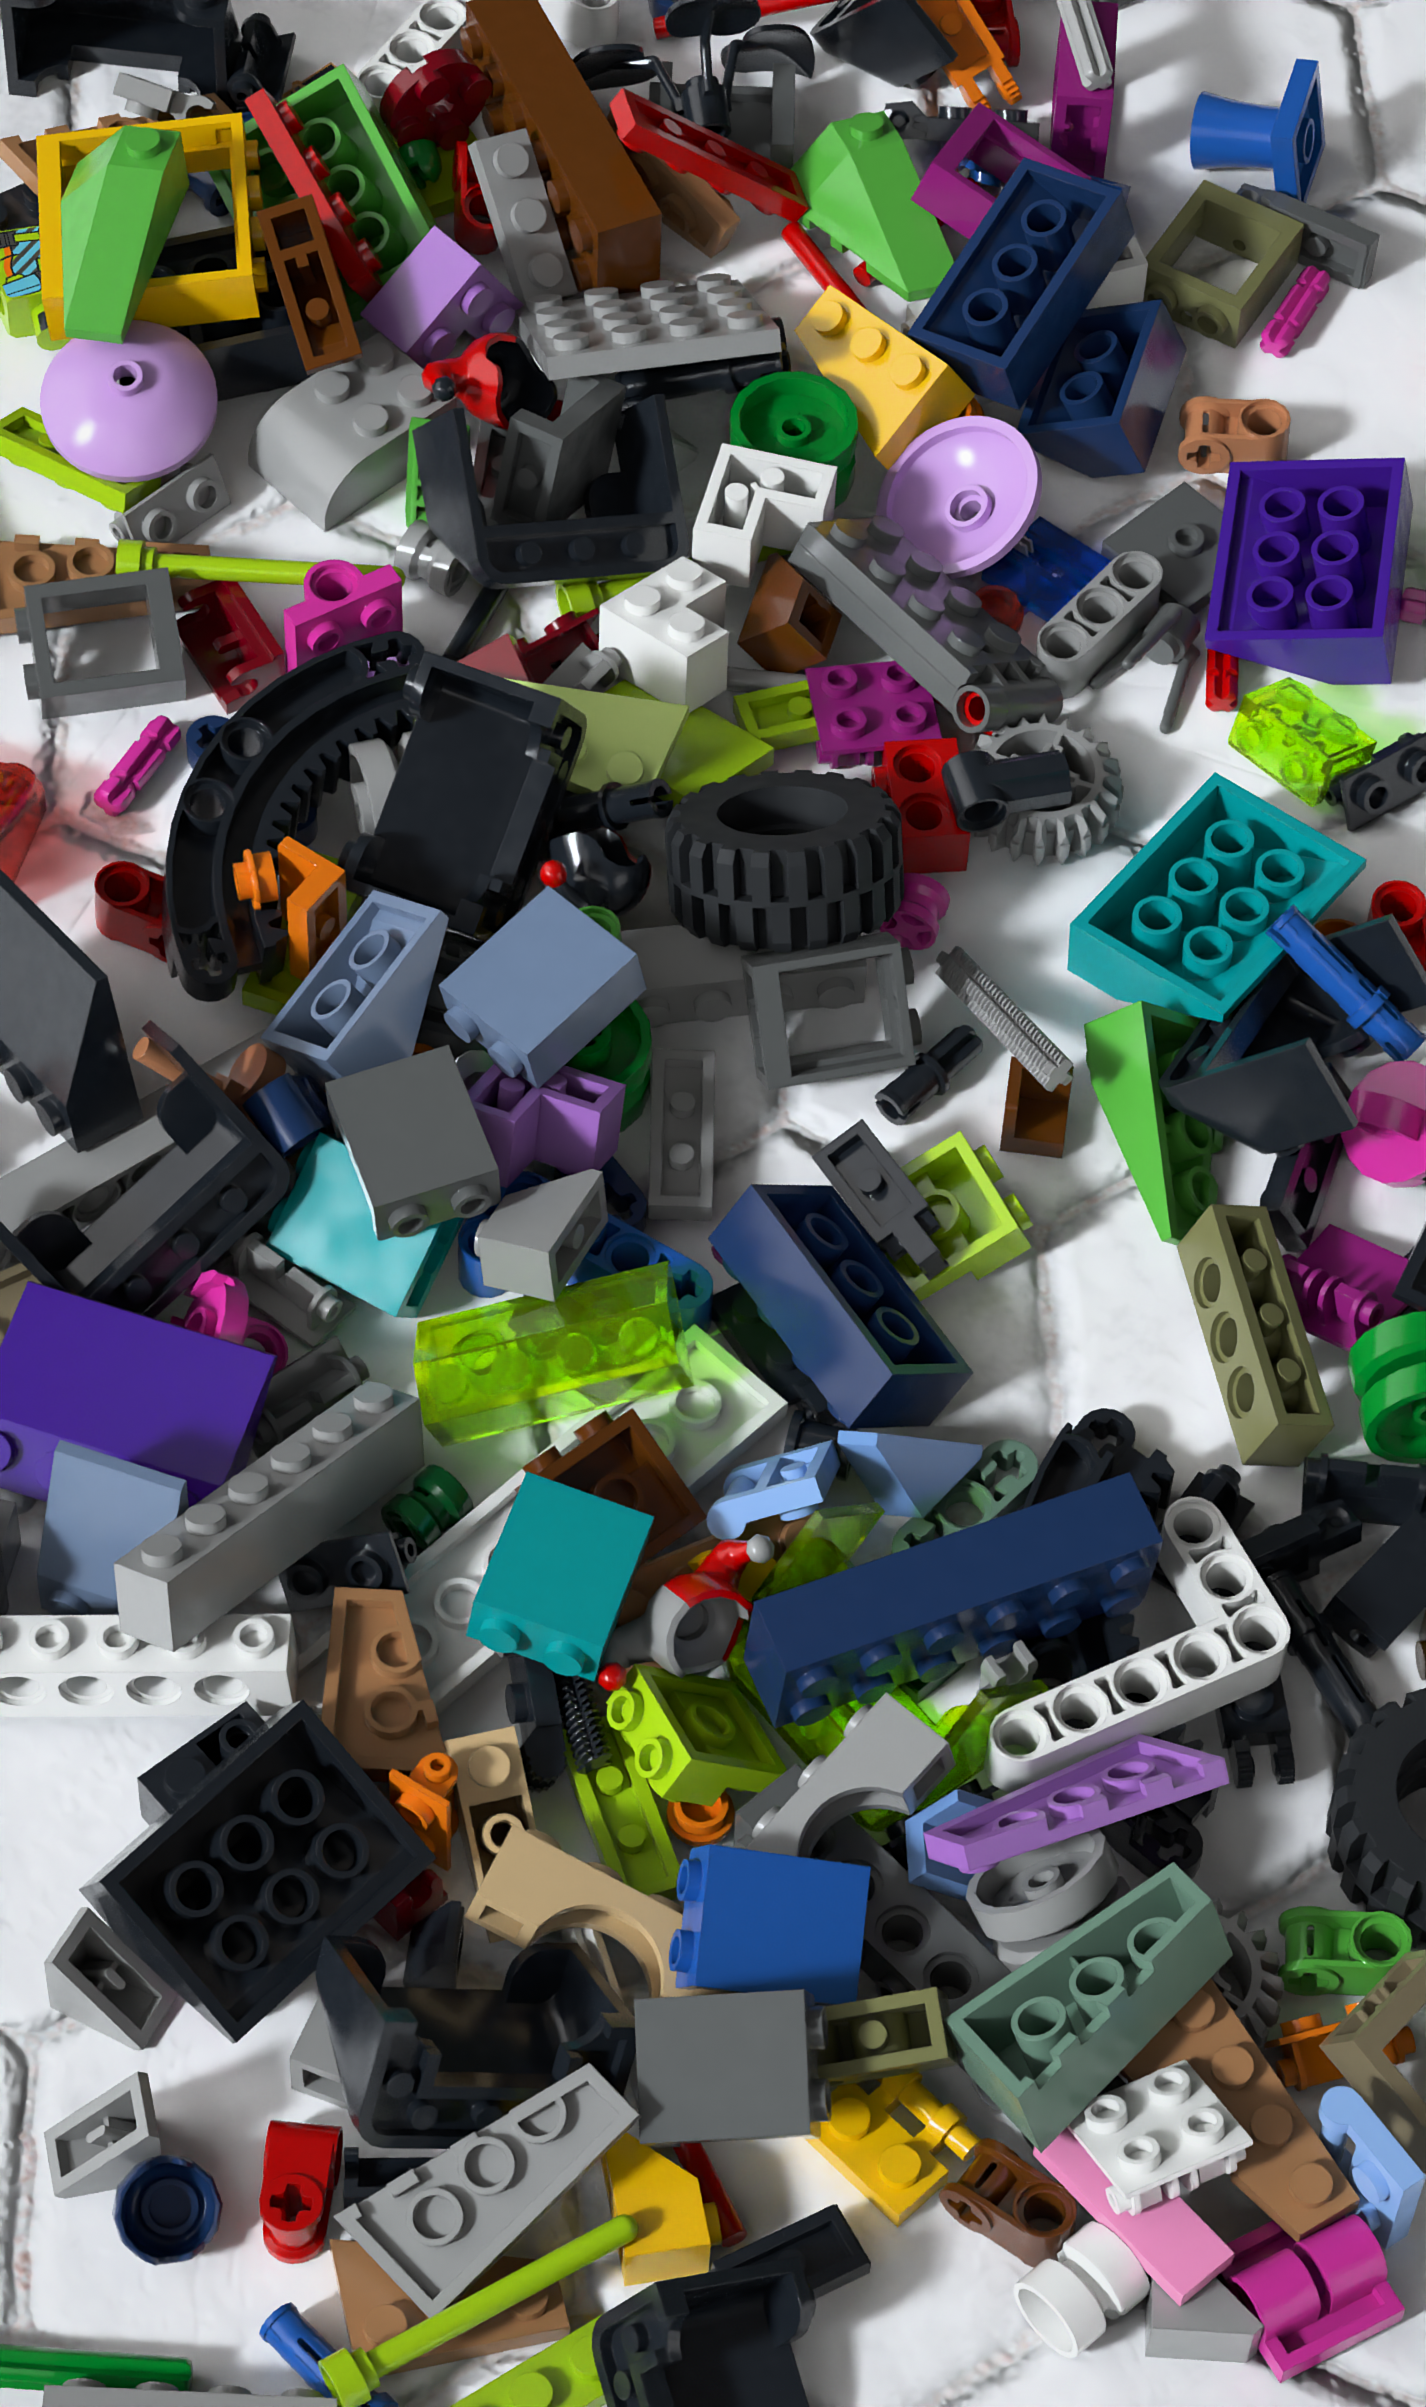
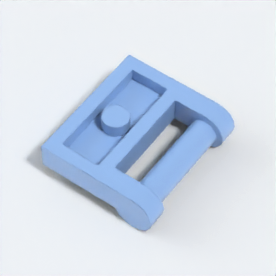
M833 1440L733 1468L725 1479L723 1486L725 1496L716 1500L708 1512L706 1521L710 1533L721 1540L735 1539L743 1533L748 1522L777 1514L780 1515L782 1521H791L819 1509L818 1503L824 1501L841 1465Z
M1335 2086L1323 2094L1318 2112L1322 2126L1319 2139L1360 2198L1358 2208L1347 2215L1355 2214L1359 2216L1371 2229L1381 2246L1387 2250L1408 2235L1426 2176L1354 2089L1347 2086ZM1348 2136L1356 2144L1353 2156L1345 2147Z

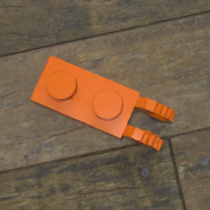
M916 0L958 54L953 62L943 66L942 69L955 89L959 87L968 107H971L973 110L978 102L991 110L990 103L973 79L974 76L985 69H988L997 91L1007 103L1013 105L1022 99L1019 87L1002 61V58L1005 57L970 0Z

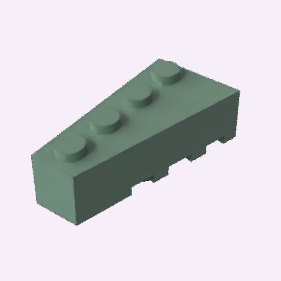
M1173 1862L947 2016L944 2021L967 2074L1038 2151L1042 2153L1233 1956L1212 1899Z

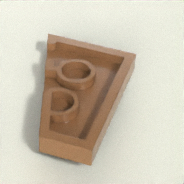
M610 109L607 120L618 137V128ZM619 139L660 209L662 223L710 259L724 250L741 221L734 212L730 201L721 193L715 192L704 179L689 172L687 174H680L670 168L664 160L646 151L643 153L634 152Z
M335 1587L321 1721L372 1782L389 1783V1772L392 1768L408 1777L425 1756L434 1752L448 1755V1752L445 1750L439 1729V1719L433 1698L431 1699L422 1668V1659L402 1590Z
M329 2239L330 2253L351 2352L359 2347L367 2352L429 2318L357 2241ZM502 2256L456 2303L537 2259ZM559 2281L387 2375L538 2345L564 2338L570 2334V2325Z

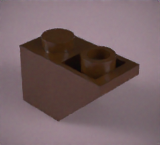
M776 552L768 555L737 644L764 670L795 673L827 660L842 614Z

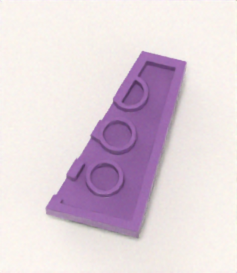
M1138 1734L924 1832L928 1858L959 1868L960 1872L966 1874H976L991 1870L1000 1861L1229 1784L1225 1758Z

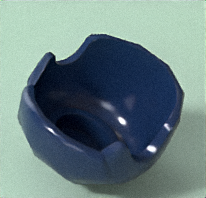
M160 2155L136 2164L118 2184L112 2216L120 2241L136 2257L157 2266L188 2261L204 2250L205 2245L211 2242L219 2230L223 2202L213 2176L193 2160L184 2156Z

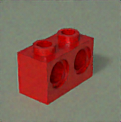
M957 738L885 741L882 766L872 767V787L879 786L894 801L901 813L904 874L967 871L971 833L963 831L957 826L941 774L944 764L959 754Z

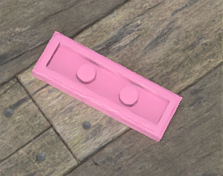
M1067 2127L1042 2153L1034 2146L1033 2155L1098 2223L1103 2224L1114 2232L1130 2248L1143 2269L1180 2307L1232 2264L1235 2253L1179 2196L1170 2199L1163 2192L1162 2188L1163 2201L1142 2209V2212L1135 2216H1132L1128 2211L1117 2215L1111 2208L1106 2196V2188L1113 2184Z

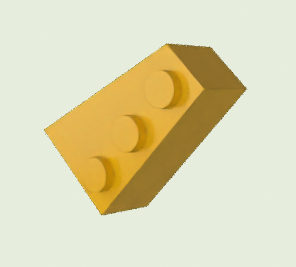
M831 285L828 286L794 330L822 375L845 390L856 406L858 431L875 458L887 470L890 469L916 437L942 422L958 418L975 396L974 392L948 364Z

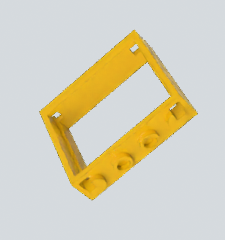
M242 112L127 125L181 132L188 173L231 169L237 269L149 279L133 320L153 322L166 327H178L260 317L258 293L269 292L265 257H256V252L266 251V242L258 217L253 216V211L263 210L260 176H251V171L260 170L261 163L258 140H247ZM123 126L36 136L41 291L51 341L73 339L66 337L64 330L61 235L62 197L77 163Z

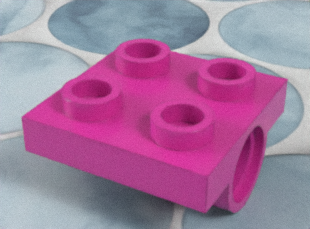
M335 559L319 562L308 570L304 578V601L284 610L286 673L314 657L348 643L386 632H403L402 580L390 564L365 575L353 564Z
M1355 2214L1348 2217L1343 2216L1299 2242H1296L1272 2220L1226 2244L1235 2253L1233 2262L1216 2278L1264 2325L1258 2349L1280 2383L1400 2322L1403 2318L1405 2308L1386 2280L1388 2270L1383 2251L1368 2225Z

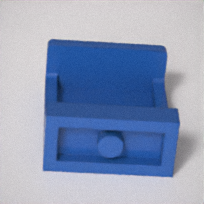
M712 1844L692 1848L689 1859L682 1861L677 1877L678 1900L684 1901L682 1928L675 1930L669 1949L670 1970L677 1972L676 1988L687 1990L706 1989L729 1993L804 1989L814 1995L815 2006L825 2007L857 2001L871 1867Z

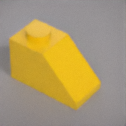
M626 2132L600 2158L611 2219L621 2214H627L637 2221L639 2227L636 2238L617 2249L624 2287L709 2272L711 2246L721 2245V2231L715 2202L703 2204L697 2177L652 2148L640 2144L638 2139Z

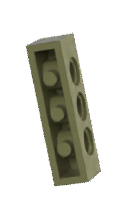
M1211 1204L1177 1245V1250L1242 1465L1299 1467L1304 1458L1309 1456L1333 1429L1335 1424L1267 1207Z
M937 1987L825 2007L828 2020L827 2049L817 2050L818 2078H828L830 2088L959 2065L956 2046L944 2021L951 2014L948 1995Z

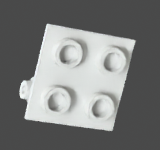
M1185 2059L1105 2094L1096 2096L1067 2126L1113 2184L1106 2188V2196L1111 2208L1117 2215L1128 2211L1132 2216L1141 2213L1142 2209L1163 2201L1161 2188L1168 2198L1178 2197L1180 2195L1178 2177L1189 2191H1192L1199 2187V2182L1202 2184L1224 2173L1231 2174L1237 2170V2163L1246 2159L1245 2148L1253 2145V2139Z

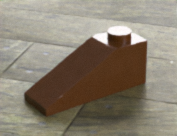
M312 194L257 211L256 214L307 375L362 358L363 353L337 266Z

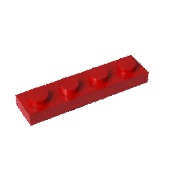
M262 88L244 101L298 197L312 194L339 270L349 287L368 303L384 286L376 271L383 268L382 261L370 242L365 237L358 241L350 227L351 224L357 221V218L343 195L339 191L332 195L325 183L324 178L331 175V172L320 153L313 145L308 148L304 146L298 132L305 129L296 110L287 99L278 103Z
M622 88L609 103L618 128L617 135L632 151L637 153L646 151L664 160L670 168L680 174H687L689 172L706 180L721 194L730 195L733 193L749 201L758 211L765 215L771 216L776 214L791 222H797L808 210L809 206L794 171L625 88Z

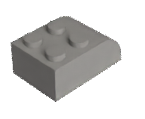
M380 332L360 344L363 353L362 358L319 371L280 397L259 422L249 445V466L324 532L407 478L411 417L433 420L445 412L457 408L456 397L446 402L434 398V394L423 385L421 373L424 369Z

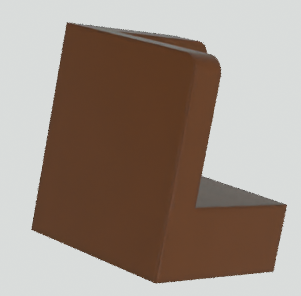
M1011 1056L999 1151L1062 1159L1072 1080L1066 1086L1059 1083L1053 1092L1047 1091L1016 1057ZM1072 1066V1067L1070 1068V1070L1068 1071V1072H1070V1074H1071L1072 1076H1073L1074 1066Z

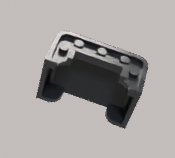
M0 0L9 95L37 97L40 81L56 73L59 80L69 81L73 62L81 61L179 72V92L190 94L192 89L198 95L215 93L228 107L230 105L231 96L227 90L229 78L234 74L238 53L242 52V35L231 0Z
M425 651L420 664L416 663L412 666L404 683L403 697L409 700V711L411 715L416 717V721L373 834L364 832L356 841L349 840L342 849L337 866L346 871V891L367 899L371 892L376 890L439 909L449 918L446 929L485 943L522 909L545 848V842H547L580 754L587 729V718L585 714L559 697Z
M324 1936L316 1965V1982L348 2114L361 2137L371 2146L393 2149H450L451 2145L473 2132L477 2133L507 2115L511 2109L588 2063L593 2065L624 2096L636 2054L635 2017L578 1943L543 1942L525 1948L512 1960L507 1970L502 1990L382 1987L386 1975V1961L378 1946L371 1940L358 1936Z
M800 2257L654 2282L601 2315L596 2321L592 2332V2352L607 2407H809L791 2343L800 2339L808 2331L816 2309L815 2295L812 2287L806 2280Z

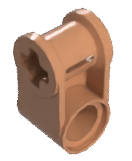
M1199 396L1186 401L1182 405L1179 412L1181 427L1185 431L1184 440L1178 448V460L1184 469L1197 474L1229 473L1230 462L1287 461L1291 418L1289 411L1281 403L1270 399H1218L1211 396ZM1204 413L1209 415L1208 425H1203ZM1205 445L1207 446L1206 457L1203 458L1201 457V446Z

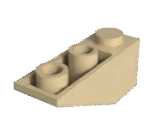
M515 1726L443 1741L446 1752L455 1760L458 1766V1779L452 1787L454 1790V1809L458 1815V1828L476 1893L512 1825L524 1831L528 1829L537 1830ZM486 1929L489 1943L506 1940Z

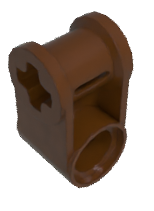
M981 2139L973 2150L974 2161L956 2183H947L940 2191V2202L945 2210L964 2227L989 2238L1028 2266L1034 2268L1041 2261L1049 2258L1058 2262L1057 2253L1062 2250L1063 2243L1075 2233L1077 2204L1074 2197L1062 2184L1055 2182L1023 2161L1008 2146L994 2139ZM1036 2218H1048L1055 2221L1059 2227L1051 2231H1039L1032 2228L1028 2222Z

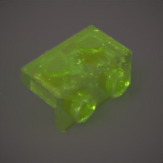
M1291 677L1245 694L1228 737V744L1310 807L1323 802L1332 777L1369 762L1377 744V741L1359 729L1351 718L1336 712L1316 697L1308 686L1293 680Z

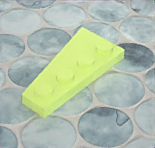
M507 679L559 697L585 714L587 718L585 739L566 789L576 794L598 791L608 782H618L626 786L660 778L689 716L688 705Z

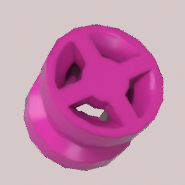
M905 873L904 898L889 922H883L879 929L880 933H890L900 942L902 948L908 947L909 950L930 948L935 943L940 926L938 920H941L946 915L950 904L948 891L941 883L929 876L919 873Z

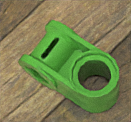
M1299 1906L1288 1909L1281 1913L1278 1918L1279 1932L1285 1937V1964L1280 1966L1278 1976L1282 1977L1284 1990L1295 1995L1320 1996L1335 1994L1366 1996L1405 1953L1411 1952L1413 1941L1411 1931L1404 1920L1393 1913L1384 1911H1342L1316 1906ZM1307 1947L1311 1948V1956L1307 1953ZM1369 1949H1381L1391 1954L1393 1958L1379 1961L1370 1958L1364 1952Z

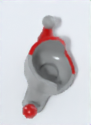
M756 1534L749 1541L722 1540L712 1549L694 1572L677 1575L662 1584L650 1598L646 1611L641 1617L614 1630L601 1663V1668L598 1671V1683L607 1691H618L626 1684V1668L634 1664L650 1661L657 1662L670 1674H675L680 1678H683L686 1674L703 1672L725 1663L736 1644L743 1620H749L753 1610V1605L738 1591L741 1575L747 1564L751 1561L765 1564L774 1556V1544L768 1536Z

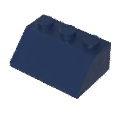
M1163 300L1085 309L1030 393L1016 430L1025 437L1034 451L1091 478L1145 473L1187 351Z

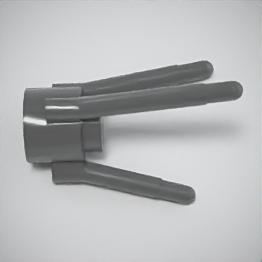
M1177 603L1164 604L1159 608L1149 624L1143 626L1134 639L1091 679L1090 687L1094 690L1099 689L1122 667L1125 670L1132 669L1145 655L1151 661L1160 665L1177 662L1178 667L1159 727L1161 733L1168 734L1177 715L1191 667L1200 656V650L1193 644L1201 631L1197 617L1183 605Z

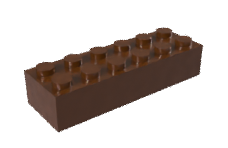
M471 0L466 2V26L460 29L461 44L463 50L468 53L493 86L492 93L481 111L485 129L490 137L524 128L527 129L577 291L581 293L593 288L613 287L618 289L619 294L641 291V284L660 280L662 213L538 0Z

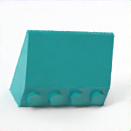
M1214 772L1070 923L1067 970L1117 1000L1130 1003L1142 1000L1185 1015L1223 1023L1287 953L1265 934L1267 929L1293 904L1313 925L1366 868L1367 859Z

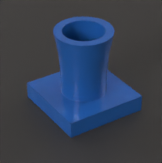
M1296 59L1280 107L1234 100L1202 91L1195 105L1191 125L1190 158L1193 169L1203 170L1226 167L1273 169L1275 191L1306 203L1326 144L1319 61Z

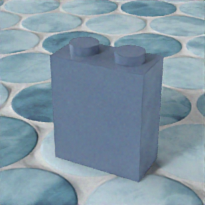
M549 886L543 889L439 984L447 1009L444 1019L451 1030L463 1041L470 1043L475 1039L487 1048L492 1061L507 1076L514 1078L519 1074L537 1089L546 1083L647 989L637 954Z

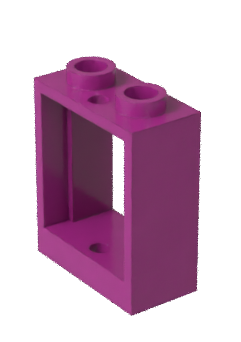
M1091 1L1114 71L1111 76L1112 84L1105 90L1097 88L1093 91L1087 90L1082 85L1066 30L1060 17L1053 81L1049 149L1085 174L1104 179L1114 99L1118 3Z
M978 102L931 162L910 200L970 239L996 200L994 196L960 174L970 160L1005 184L1024 157L1089 180L1092 178Z

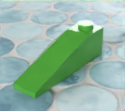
M885 111L859 113L852 118L831 122L790 169L796 173L809 206L798 222L809 230L818 226L830 235L831 246L842 254L850 250L866 262V272L907 302L932 297L953 265L954 260L936 217L910 200L920 184V179L904 141Z
M125 125L77 163L61 200L63 303L66 337L123 344L190 185L181 132Z
M1140 1000L1084 1024L1087 1047L1086 1063L1090 1071L1091 1084L1162 1242L1177 1246L1211 1204H1217L1218 1184L1210 1172L1212 1154L1222 1150L1224 1134L1173 1108L1158 1084L1160 1078L1201 1019Z

